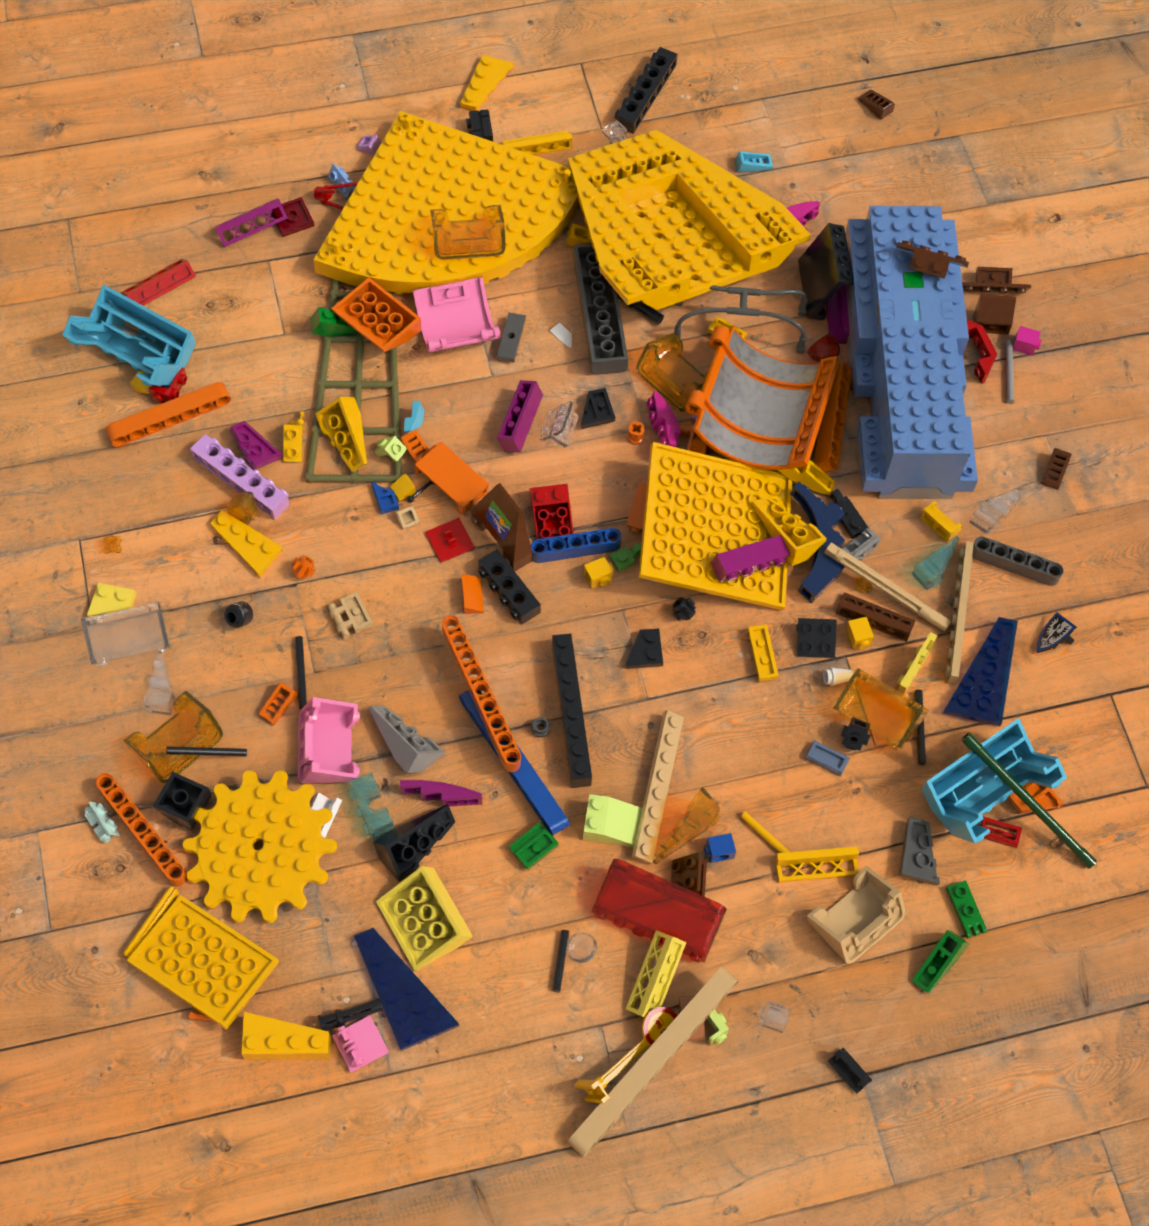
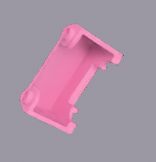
M312 697L301 709L298 720V782L308 784L353 782L358 778L360 769L357 767L356 762H351V728L359 721L358 704Z

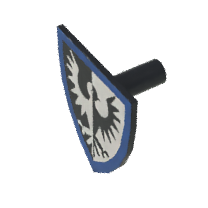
M1056 612L1039 636L1036 653L1044 652L1051 648L1055 649L1063 641L1071 645L1074 639L1070 634L1077 627Z

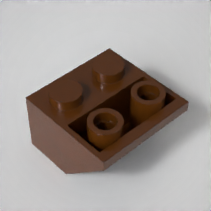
M980 294L973 313V322L982 325L986 333L1009 335L1013 324L1016 297Z

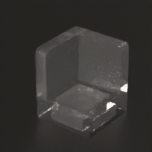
M617 120L602 129V133L610 140V144L627 139L628 130Z

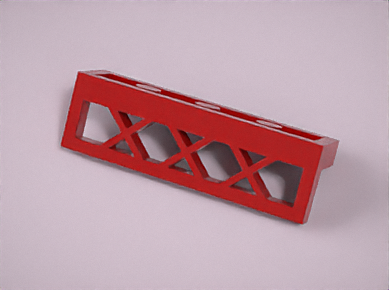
M180 259L121 293L144 306L191 280L196 275L189 262Z

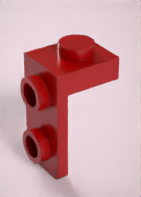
M182 367L169 389L156 385L149 387L151 399L157 403H165L178 398L182 385L184 386L187 382L185 368Z

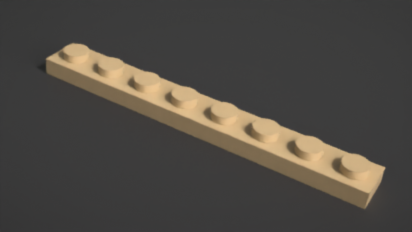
M966 541L964 548L961 547L959 551L961 564H958L957 575L960 576L955 584V591L958 594L953 601V608H956V611L951 618V625H954V628L949 636V642H952V646L948 649L947 659H950L949 665L947 664L945 676H948L947 683L953 685L956 684L959 677L974 545V542Z
M669 710L663 712L631 857L646 864L653 863L684 717Z

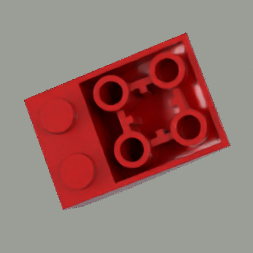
M568 483L529 488L536 540L574 534Z

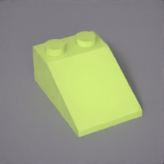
M589 794L583 840L634 847L642 808L611 797Z

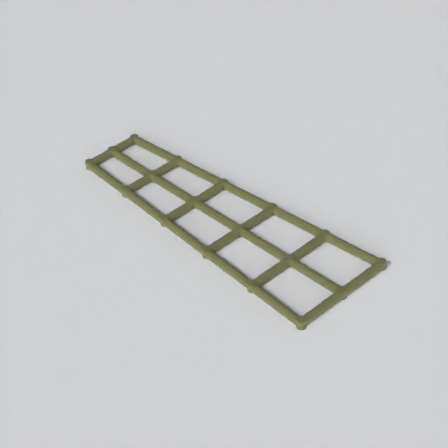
M334 279L332 280L329 309L336 305L337 299H343L350 293L338 291L339 281ZM387 291L392 296H394V292ZM357 333V336H324L315 413L323 408L325 388H354V397L360 413L362 388H391L393 427H362L363 435H393L400 441L396 347L389 350L391 381H362L364 343L371 342L360 333ZM331 343H357L355 381H326ZM314 413L307 472L305 475L307 483L396 482L402 476L401 458L396 462L394 461L395 475H358V470L355 472L351 471L350 475H314L319 434H324Z

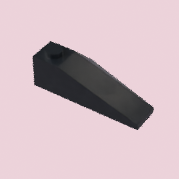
M446 804L373 841L379 859L398 881L416 871L423 857L430 854L431 848L437 840H441L453 826L455 820L449 805Z

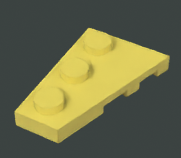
M930 632L923 646L919 645L914 654L916 658L914 661L911 659L906 667V675L902 674L896 683L899 685L896 693L904 696L929 655L937 638L936 634Z

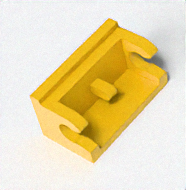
M933 501L923 509L920 519L946 542H949L962 530V524L958 523L956 525L937 508L938 503Z

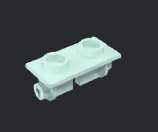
M89 802L90 806L84 810V815L92 827L99 824L94 831L100 841L107 843L111 840L110 836H120L116 823L107 815L106 807L101 803Z

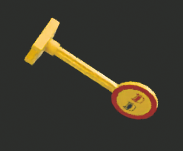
M655 1007L650 1010L643 1019V1039L601 1077L598 1076L595 1080L580 1079L574 1084L576 1088L585 1089L588 1093L584 1100L586 1102L604 1104L610 1098L604 1090L607 1084L648 1046H651L673 1022L677 1014L672 1009L666 1007Z

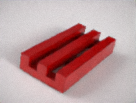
M983 816L984 819L981 820L980 826L990 830V833L984 836V839L1014 848L1018 847L1022 831L1021 827ZM985 824L992 825V826H995V827H999V828H1002V829H1005V830H1009V831L1015 832L1016 835H1015V834L1008 833V832H1005V831L1000 830V829H994V828L985 826Z

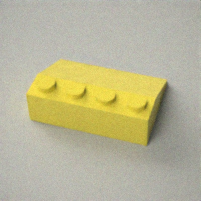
M420 867L376 901L414 971H418L452 952L473 937L438 874L432 867Z

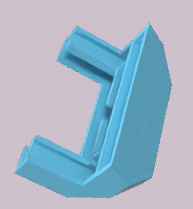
M104 284L90 317L70 315L62 334L73 345H97L102 348L101 351L104 353L114 354L117 356V360L130 363V367L146 372L138 373L136 377L142 379V383L150 387L153 385L159 387L170 385L179 370L187 365L196 345L194 336L189 330ZM126 321L138 327L139 331L137 332L126 326Z
M1019 718L981 743L991 756L1021 786L1031 782L1048 788H1056L1061 785L1062 781L1067 779L1058 757L1034 751ZM972 751L926 781L921 787L930 809L952 836L972 843L982 841L984 836L990 833L988 828L976 825L984 819L982 814L990 812L992 807L1005 801L1009 795L1014 793Z

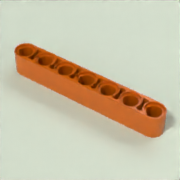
M842 363L838 366L818 431L814 464L825 473L837 470L839 466L852 375L851 368L847 363Z
M217 382L113 422L106 427V433L114 447L123 446L225 406L231 401V397L224 383Z
M108 773L99 775L96 779V785L101 795L168 882L175 887L182 886L187 880L183 866L114 777ZM111 783L109 787L103 788L104 784ZM122 797V800L120 802H114L116 798ZM134 812L131 817H125L127 813ZM146 827L143 832H137L138 828ZM151 842H157L156 846L148 847ZM166 856L169 857V859L166 862H160L161 858ZM174 872H181L177 878L171 877Z

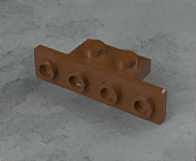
M902 240V243H897L896 248L914 253L909 267L913 271L945 279L949 263L966 268L969 265L966 258L956 255L953 258L948 256L949 253L940 250L937 253L930 251L931 248L922 245L919 248L912 246L913 243Z
M977 267L976 282H962L963 291L981 289V292H991V289H996L1000 293H1007L1009 290H1015V293H1026V291L1031 289V284H1012L1013 268Z

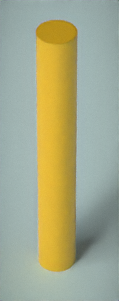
M746 811L741 815L740 818L779 853L790 852Z

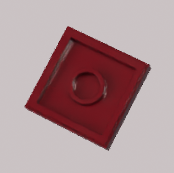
M302 197L282 203L288 217L276 223L282 237L315 226ZM279 207L272 209L271 215L274 219L283 216Z

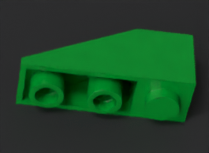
M318 307L310 318L311 331L315 335L330 337L359 333L328 308Z

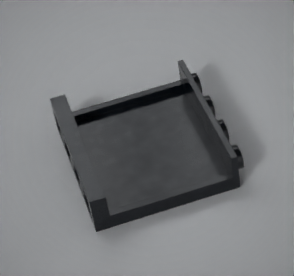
M828 223L798 259L802 288L808 299L806 306L807 318L824 320L827 302L843 284H854L844 226Z

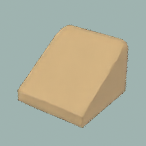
M413 505L394 512L402 530L420 523Z

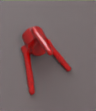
M357 183L324 185V187L317 186L314 189V198L320 200L322 204L343 210V206L328 201V199H331L332 193H335V190L331 189L356 186Z

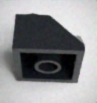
M172 772L153 804V808L174 823L193 830L197 823L194 818L199 808L205 809L212 795L208 787Z

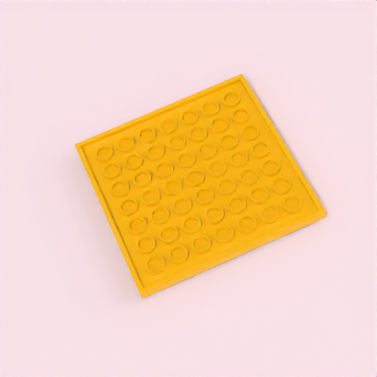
M653 442L650 448L638 578L783 610L786 601L787 560H785L786 563L782 566L775 567L774 565L763 572L758 570L747 577L742 575L731 582H727V580L719 582L710 562L717 554L771 538L752 503L769 496L786 507V511L790 513L792 480L782 473L754 468L741 463Z

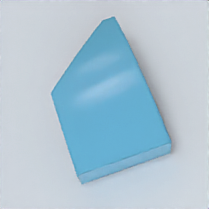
M420 401L412 402V417L405 418L404 421L405 433L422 426L425 410Z

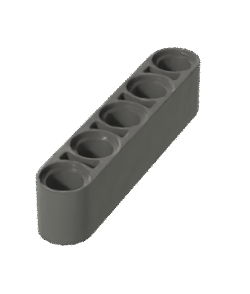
M978 537L974 541L972 557L984 563L1049 586L1056 585L1063 574V567L1054 561L986 537Z

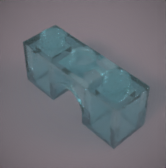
M369 773L349 781L351 788L348 789L351 800H356L358 806L355 809L358 817H363L365 823L362 826L366 836L370 835L373 841L395 829L387 807L381 810H373L369 807L371 801L380 797V791L373 774Z

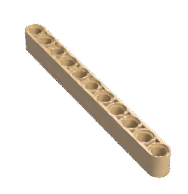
M721 967L612 1089L608 1094L610 1098L604 1104L600 1103L569 1138L568 1143L582 1157H585L735 987L738 980L725 968Z

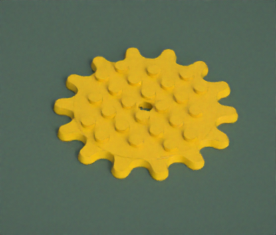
M247 770L243 773L242 785L237 790H230L223 783L217 784L213 789L217 799L216 805L209 810L202 807L199 808L194 818L201 826L200 833L196 837L185 839L182 844L184 851L194 853L198 857L197 865L187 872L186 878L188 882L195 884L204 881L209 885V891L203 901L204 905L209 909L215 908L221 902H229L232 906L231 919L235 923L243 922L251 909H258L266 923H273L277 919V909L281 903L289 902L295 909L301 910L307 904V899L303 893L305 885L310 882L323 885L328 881V873L319 866V859L325 854L334 853L338 847L334 839L325 838L321 834L322 826L332 819V811L328 808L314 810L310 807V799L315 793L313 785L306 783L298 790L292 791L288 789V775L283 770L276 771L270 782L266 784L259 782L257 774L253 770ZM258 840H263L264 842L261 850L254 849L253 844Z

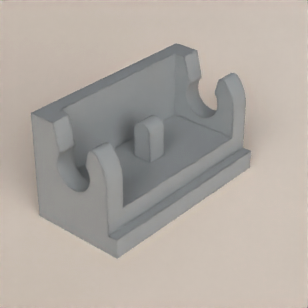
M866 528L857 538L845 547H841V549L860 561L878 547L881 538L871 529Z

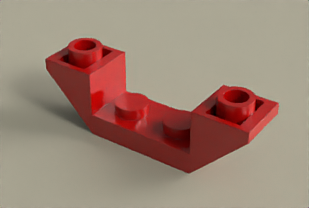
M967 319L969 339H973V343L978 347L981 357L976 363L974 374L983 384L995 362L997 352L984 327Z

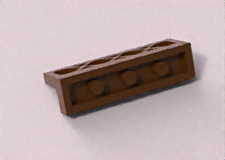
M845 592L836 610V614L851 620L867 617L871 628L906 642L915 623L913 619Z

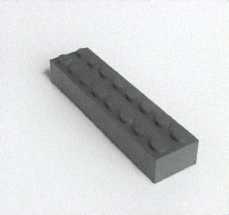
M592 243L574 245L573 259L591 374L627 371L628 355L617 292L600 273Z

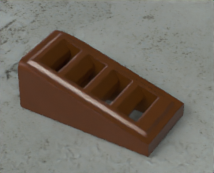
M871 89L858 99L880 119L892 113L895 106L891 100Z
M1054 448L1041 484L1058 490L1072 454ZM1047 476L1058 479V481L1047 478Z

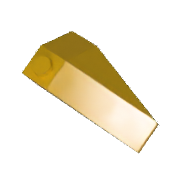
M339 397L315 413L322 432L331 439L330 443L333 447H337L341 458L350 470L355 472L366 465L361 413L355 397Z
M769 496L753 501L752 505L771 538L781 535L790 553L786 560L791 566L808 560L826 542L827 538L816 526L811 523L808 525L801 521V517L797 514H790L786 511V507Z

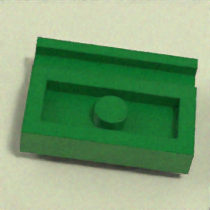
M539 822L509 846V850L513 852L514 856L528 871L557 848L559 843Z

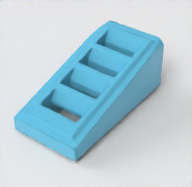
M739 151L735 158L737 172L773 169L770 154Z

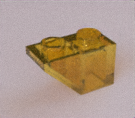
M250 491L236 493L226 507L228 514L246 525H249L251 520H255L258 514L254 495Z

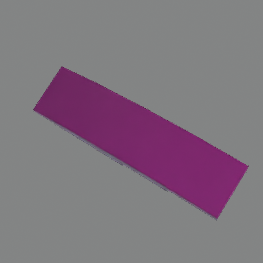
M400 780L401 795L421 794L422 801L442 800V806L447 804L449 807L482 805L481 793L461 786L426 780Z

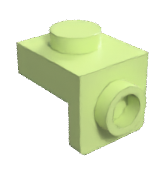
M395 436L382 438L377 443L378 447L374 452L379 457L389 455L396 462L407 448Z
M714 1009L707 1018L716 1031L708 1040L710 1045L715 1042L717 1045L722 1043L727 1038L726 1035L729 1031L723 1014L721 1012L717 1013Z

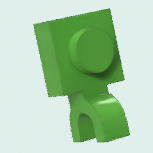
M641 543L635 544L630 550L625 546L609 554V558L618 572L635 564L634 558L639 557L641 554Z

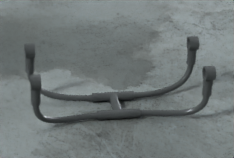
M713 285L709 289L728 292V294H739L740 308H706L689 312L678 320L673 333V343H680L681 324L683 321L703 313L726 312L727 314L769 316L789 322L800 330L801 336L797 343V353H804L807 339L804 328L789 317L760 311V309L747 308V296L801 295L802 298L798 306V315L805 316L808 299L806 293L801 290L763 291L753 288H726ZM683 301L676 303L675 305L682 306Z

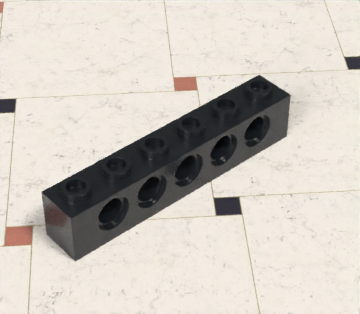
M659 47L658 51L653 53L651 62L647 63L644 68V73L638 76L635 87H631L628 98H624L621 109L616 111L614 117L616 119V127L634 134L675 69L677 53Z

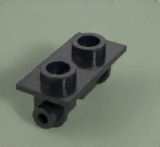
M844 1047L841 1050L839 1049L828 1060L856 1094L872 1081Z

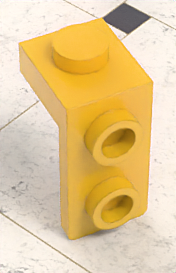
M289 421V424H284L283 461L302 462V432H305V425H298L297 421Z

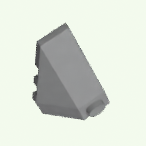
M370 706L369 710L395 761L404 772H422L444 755L445 752L431 738L427 736L424 739L417 734V728L402 723L403 718L386 706Z

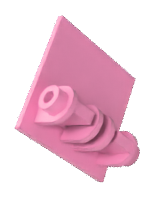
M370 1015L347 1028L345 1026L338 1028V1032L332 1035L351 1073L389 1053Z

